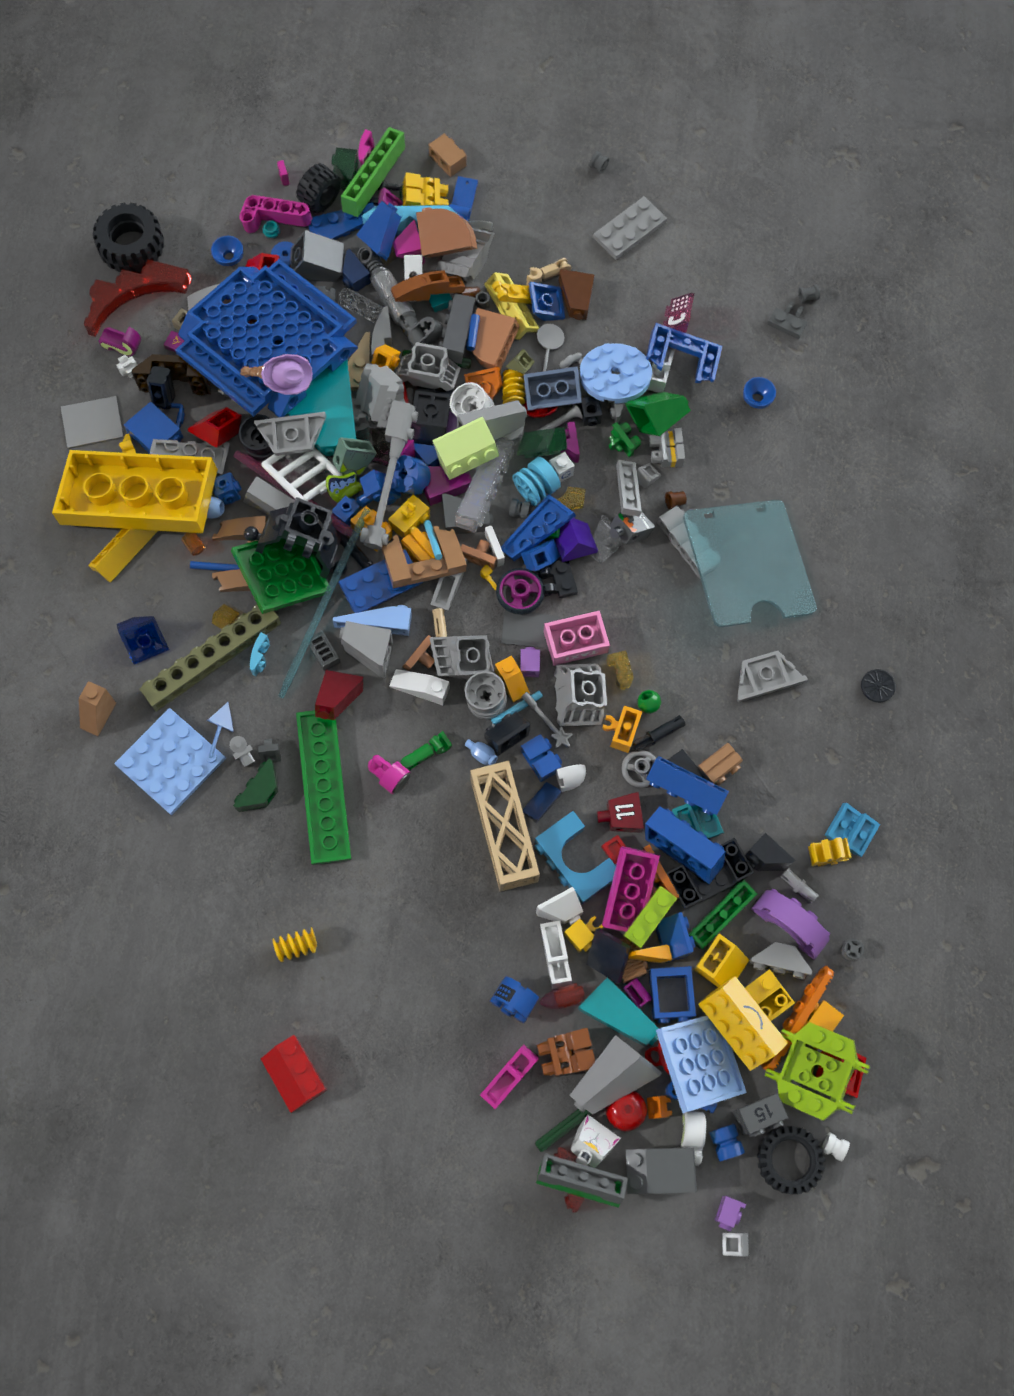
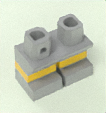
M674 428V431L664 432L661 436L650 435L649 446L659 447V451H651V463H661V467H683L685 452L682 428Z

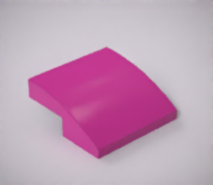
M366 129L359 144L358 155L361 166L375 148L372 132Z

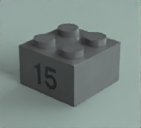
M778 1093L732 1111L742 1135L748 1134L749 1137H755L764 1133L765 1127H768V1129L779 1127L784 1124L783 1120L788 1118Z

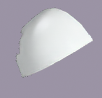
M582 764L567 766L556 771V777L562 792L580 786L586 776V767Z

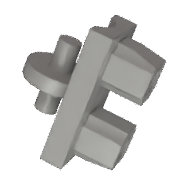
M233 737L229 746L235 752L232 754L235 760L239 758L244 767L254 762L255 760L250 754V751L253 750L250 745L247 746L246 740L243 737Z

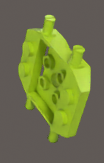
M811 1022L797 1033H791L782 1029V1033L789 1035L781 1034L783 1038L792 1043L785 1064L779 1073L769 1068L766 1070L769 1073H765V1077H769L777 1082L781 1102L823 1121L840 1109L853 1114L855 1106L843 1100L848 1082L855 1069L866 1074L869 1071L861 1068V1066L870 1069V1065L858 1060L854 1040ZM809 1044L834 1056L842 1058L845 1061L843 1063L832 1057H829L813 1049H810L805 1045ZM816 1065L822 1066L824 1070L823 1075L818 1078L813 1074V1068ZM792 1080H794L805 1086L815 1089L821 1093L831 1096V1098L829 1100L823 1096L813 1093L791 1082Z

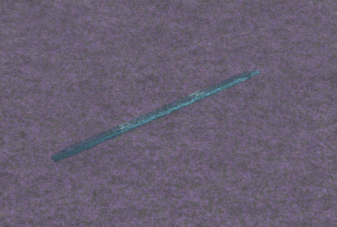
M364 508L361 517L358 519L278 695L280 698H284L365 524L363 518L369 513V509Z

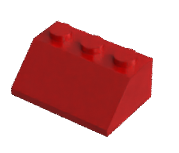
M295 1035L276 1045L260 1058L290 1113H293L327 1091Z

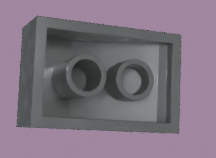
M694 1148L626 1149L628 1194L697 1192Z

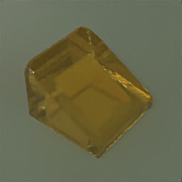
M223 604L213 613L212 624L222 629L228 624H233L239 616V612Z

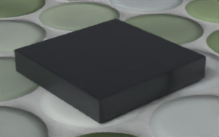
M597 928L595 929L586 964L618 984L622 982L631 946L605 930Z

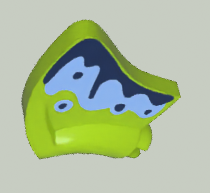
M354 471L343 476L329 475L326 477L328 495L337 503L344 496L350 498L362 490V485L356 482V473Z

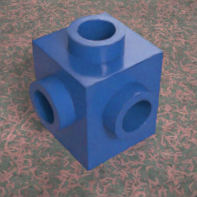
M231 472L216 477L213 492L215 497L223 501L224 505L241 499V485L238 480L236 481Z

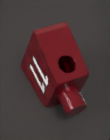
M639 792L608 800L607 810L597 811L598 823L609 822L610 831L642 833L644 825Z

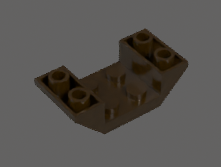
M152 354L132 369V375L139 391L149 393L147 378L152 367L157 366L169 368L172 380L189 381L193 394L200 396L205 394L211 395L207 378L177 355Z

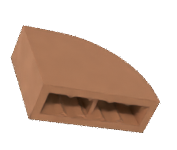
M431 207L423 208L421 212H416L422 256L432 258L477 249L474 231L470 224L460 215L447 209H432Z
M477 308L475 314L480 316L475 350L472 352L476 360L484 368L500 367L501 370L519 330L518 322L514 317Z

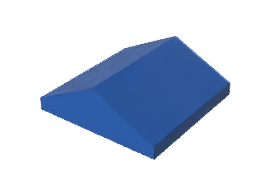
M530 281L529 289L533 314L543 321L564 319L565 312L561 287Z

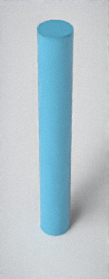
M426 520L424 521V526L435 559L440 560L442 553L431 521Z
M537 691L531 697L537 701L543 695L540 691ZM522 700L491 719V722L497 725L502 722L501 719L509 713L512 715L529 705L525 700Z

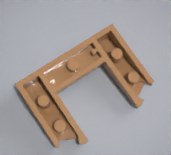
M266 516L220 522L222 527L218 534H213L212 539L213 541L246 540L244 531L250 526L257 528L259 533L262 534L267 521ZM240 569L212 573L213 579H218L222 585L219 588L220 592L250 591Z
M433 526L442 553L440 560L433 558L407 564L398 535H394L392 537L393 541L387 546L383 545L382 553L392 587L398 588L466 572L467 564L454 529L446 531L440 530L439 526Z

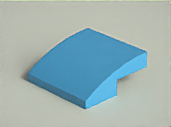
M843 803L826 831L825 836L830 840L839 837L842 839L847 838L850 852L862 857L880 824L866 813L861 814L848 803Z

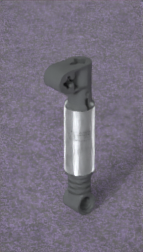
M361 247L358 250L357 258L370 272V281L385 307L388 306L389 314L395 324L401 327L412 347L415 346L416 342L432 344L442 335V324L431 317H425L418 322L416 313L409 301L396 302L392 295L391 287L398 283L391 271L385 268L381 261V256L376 254L370 247Z

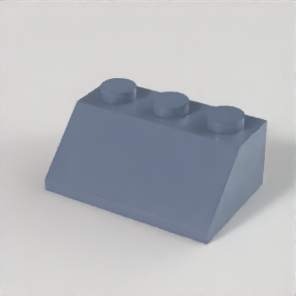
M578 367L524 374L528 411L582 403Z

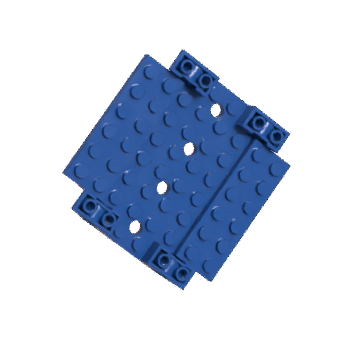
M278 259L269 268L264 266L260 270L256 267H239L187 312L178 333L184 342L175 351L177 355L253 417L268 404V409L280 418L284 417L307 396L306 390L292 395L278 393L266 386L263 379L259 377H244L240 374L241 369L244 366L251 368L263 366L271 358L285 354L299 355L308 359L312 367L313 381L326 368L333 372L358 349L354 343L346 337H342L357 321L350 313ZM224 300H231L228 304L223 303ZM250 320H257L254 324L248 323ZM276 340H282V341H283V342H282L281 344H279V345L274 344V342H275Z

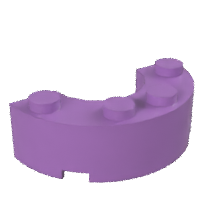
M775 889L764 891L751 910L766 922L774 923L785 930L797 942L798 948L815 960L829 942L830 933L817 921L818 917L813 912L804 910L801 907V903L795 898L790 900Z

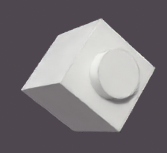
M565 452L549 460V464L556 471L560 482L573 476L574 464Z

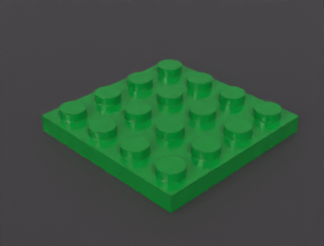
M281 538L280 542L265 545L262 554L255 551L258 540L235 546L231 549V553L262 614L324 596L331 592L326 578L319 576L322 570L313 553H311L309 559L303 557L302 553L305 547L294 543L291 552L283 549L286 540Z

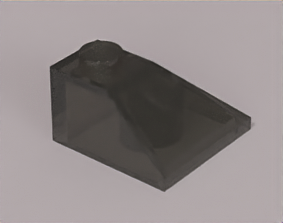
M367 427L357 433L356 439L370 441L377 453L371 462L388 467L391 442L386 441L385 432Z

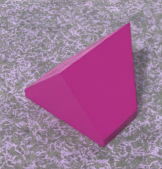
M415 219L394 240L393 246L396 257L404 259V255H422ZM422 256V264H424L425 258Z

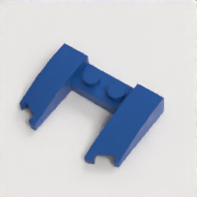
M655 323L651 332L646 359L651 360L657 365L656 368L661 371L668 347L699 357L695 383L708 380L714 382L722 346Z

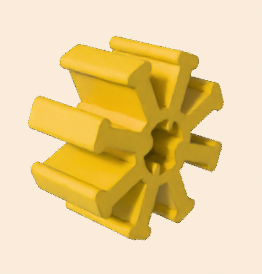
M839 837L831 841L825 839L821 840V843H811L808 846L812 866L818 865V867L830 863L834 865L838 864V862H846L852 858L847 838L842 839Z

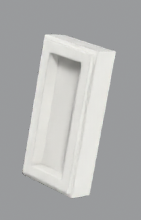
M492 526L485 527V537L490 544L489 547L493 556L497 557V567L504 565L505 557Z

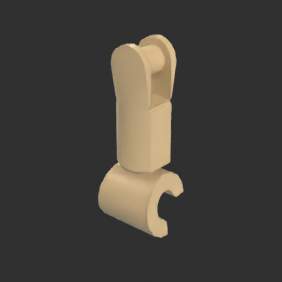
M562 258L540 269L532 267L530 268V275H527L526 285L529 286L530 281L541 283L542 279L547 280L559 275L560 269L571 270L572 267L570 264H567L566 258Z

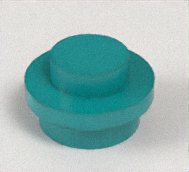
M267 221L262 229L263 234L268 238H275L280 233V227L274 221Z

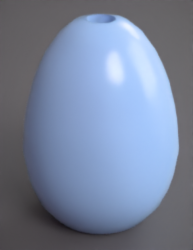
M211 497L207 518H218L224 513L225 507L221 499Z

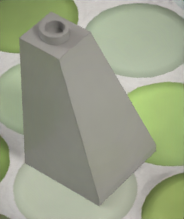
M615 1035L569 1096L576 1101L574 1105L582 1112L587 1110L594 1114L659 1077L662 1072Z

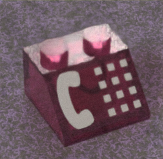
M688 293L671 299L670 306H666L664 316L668 318L667 321H663L664 326L687 333L695 293Z

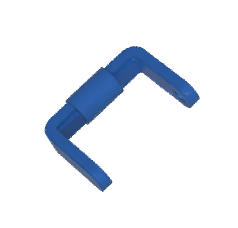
M172 403L170 408H180L177 414L176 425L181 428L185 417L184 407L182 404Z

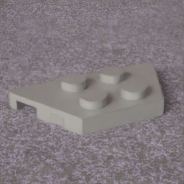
M318 412L254 421L275 456L311 452L325 422L326 413Z
M779 651L747 659L741 663L737 701L742 702L807 682L808 679L805 675L802 676L795 669V666L787 661L785 656Z

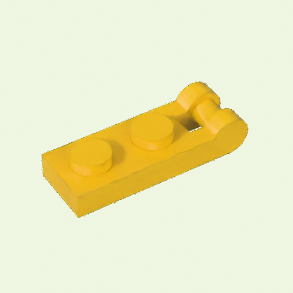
M496 281L492 284L493 290L498 293L499 301L532 304L529 286L504 284L501 281Z

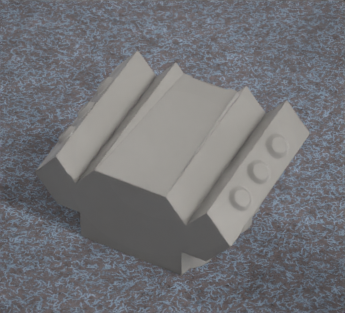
M473 229L477 249L443 255L442 260L438 262L436 271L444 270L445 273L458 275L464 281L473 283L488 260L489 247L495 233Z
M416 342L415 346L412 347V353L401 358L396 375L402 379V382L408 381L414 386L430 389L441 387L445 391L454 389L460 367L449 359L447 348Z
M367 363L364 367L361 381L359 382V389L356 393L355 405H361L360 410L366 412L370 416L371 421H378L377 427H387L393 400L405 402L402 379L387 365L379 367L377 364Z
M487 635L429 637L438 676L473 675L483 671L495 673Z
M598 664L556 665L554 672L556 677L554 687L557 699L555 709L558 712L556 721L559 726L601 725L604 717V707L607 706L605 674L601 673L600 666Z

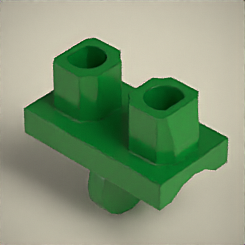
M617 422L612 424V436L609 437L611 441L609 444L610 450L617 449L618 452L624 451L628 457L633 456L634 450L640 446L641 440L636 435L630 439L627 435L631 433L632 429L627 422L620 425Z

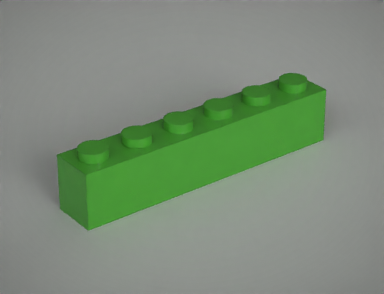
M390 127L386 130L341 195L343 212L359 217L404 151V132Z

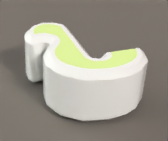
M689 1111L683 1113L682 1116L684 1129L680 1148H694L695 1165L699 1166L703 1158L702 1150L706 1137V1117L703 1112Z

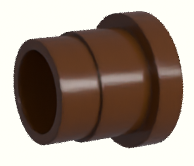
M669 491L665 493V503L669 510L676 506L685 505L687 502L684 491Z

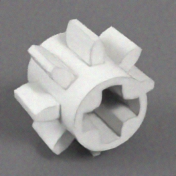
M126 355L118 358L120 363L116 367L123 377L127 375L129 378H132V369L137 366V363L132 356L128 358Z

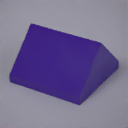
M575 518L560 528L559 537L554 539L562 562L598 553L588 523Z

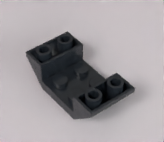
M417 387L413 406H415V411L418 412V419L416 423L412 422L411 429H414L412 439L414 443L434 446L432 440L447 434L450 398L454 389L445 391L441 387L437 389Z
M735 838L721 844L725 851L724 866L710 884L685 868L683 864L666 873L677 891L678 899L684 909L697 905L723 892L755 873Z

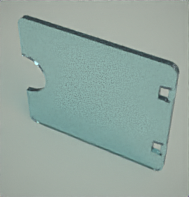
M770 500L694 509L685 512L683 521L712 619L716 626L728 627L749 624L751 622V609L759 602H767L774 605L782 614L783 619L811 615L816 611V602L785 505L782 501ZM764 507V511L757 512L756 508ZM712 513L713 518H705L704 514Z

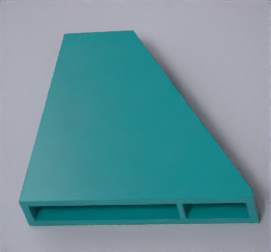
M348 359L333 372L328 368L322 371L311 381L308 389H306L307 396L284 416L325 412L326 419L314 446L325 456L334 455L340 437L356 439Z

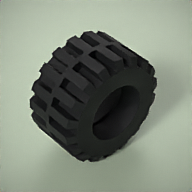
M315 164L300 179L296 190V197L300 202L306 203L314 213H321L338 196L341 188V178L324 164Z

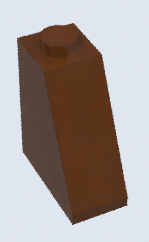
M560 269L559 285L570 318L587 320L594 274Z

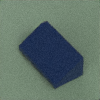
M546 782L524 807L523 813L537 824L561 796L562 791Z

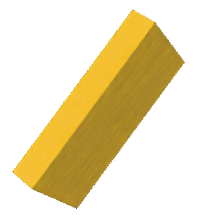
M70 450L52 514L60 525L203 533L218 469L212 457Z

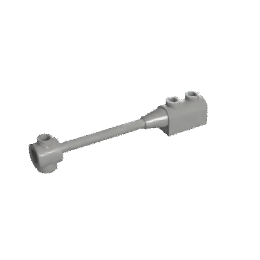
M395 400L392 402L385 431L386 441L391 442L388 469L374 525H368L367 528L363 527L360 536V542H363L366 547L372 549H382L383 545L387 546L389 534H385L386 530L381 527L397 460L408 439H413L414 429H411L412 422L416 423L418 419V412L415 411V406L409 403Z

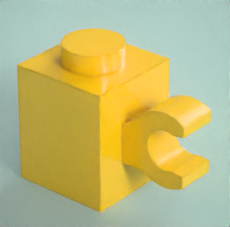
M595 916L590 918L586 925L581 919H578L564 931V936L579 953L582 950L586 952L591 948L594 937L592 932L595 933V929H597L592 925V922L596 920Z

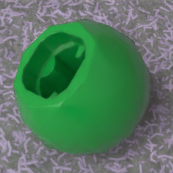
M646 690L639 695L637 704L642 712L652 714L660 708L661 698L657 692Z

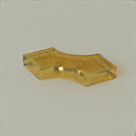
M568 486L565 494L556 500L570 510L582 509L586 489Z

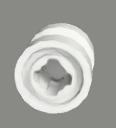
M828 1133L822 1145L823 1153L827 1155L832 1153L835 1159L842 1161L847 1154L850 1143L844 1139H837L836 1135Z

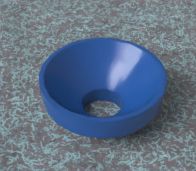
M222 236L212 244L211 253L218 264L232 266L242 259L243 246L233 236ZM227 253L234 255L230 260L224 258Z
M763 377L750 379L743 389V397L746 403L758 409L771 405L776 396L774 384ZM760 394L763 399L755 401L753 395Z

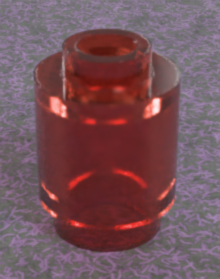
M577 983L558 988V991L554 992L558 1008H567L582 1003L585 993L582 985L578 986Z

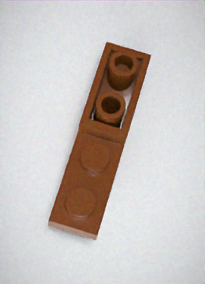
M444 270L420 274L391 287V292L396 302L430 300L431 294L460 293L465 290V285L460 276H447Z

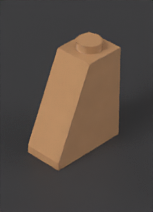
M89 681L79 697L80 729L99 736L116 702L105 688Z

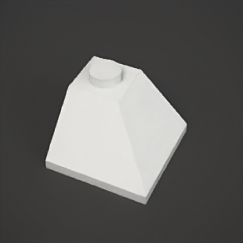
M571 887L538 905L536 914L538 917L560 921L562 924L568 922L574 924L578 919H581L580 916L583 914V909L574 888Z

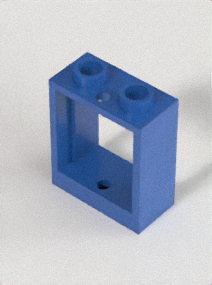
M691 966L650 969L649 982L653 1020H658L659 1024L671 1023L670 1019H678L679 1022H685L694 1018L696 1010ZM685 977L689 1011L660 1013L657 979Z

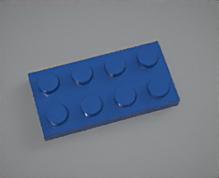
M405 549L403 552L407 564H411L412 561ZM384 559L340 580L338 583L353 612L359 613L417 587L423 582L393 588Z

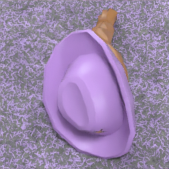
M285 354L273 357L263 366L252 368L244 366L240 372L244 377L255 376L263 379L264 384L272 391L285 395L299 394L305 391L312 381V367L308 359L299 355Z

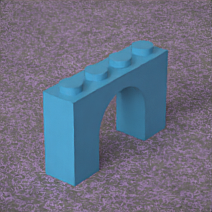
M572 811L537 836L534 847L540 855L544 854L547 858L546 863L552 871L556 870L560 875L558 879L564 887L568 886L569 889L571 887L574 888L579 902L583 905L612 883L616 866L610 858L587 873L574 872L565 865L562 859L564 845L584 831L585 825L575 812Z

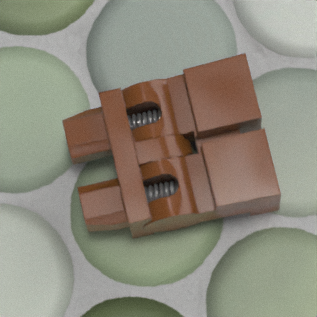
M588 1028L547 1038V1041L537 1045L539 1056L550 1054L552 1061L541 1064L544 1076H563L588 1071L595 1062L593 1049L586 1050V1048L592 1046Z

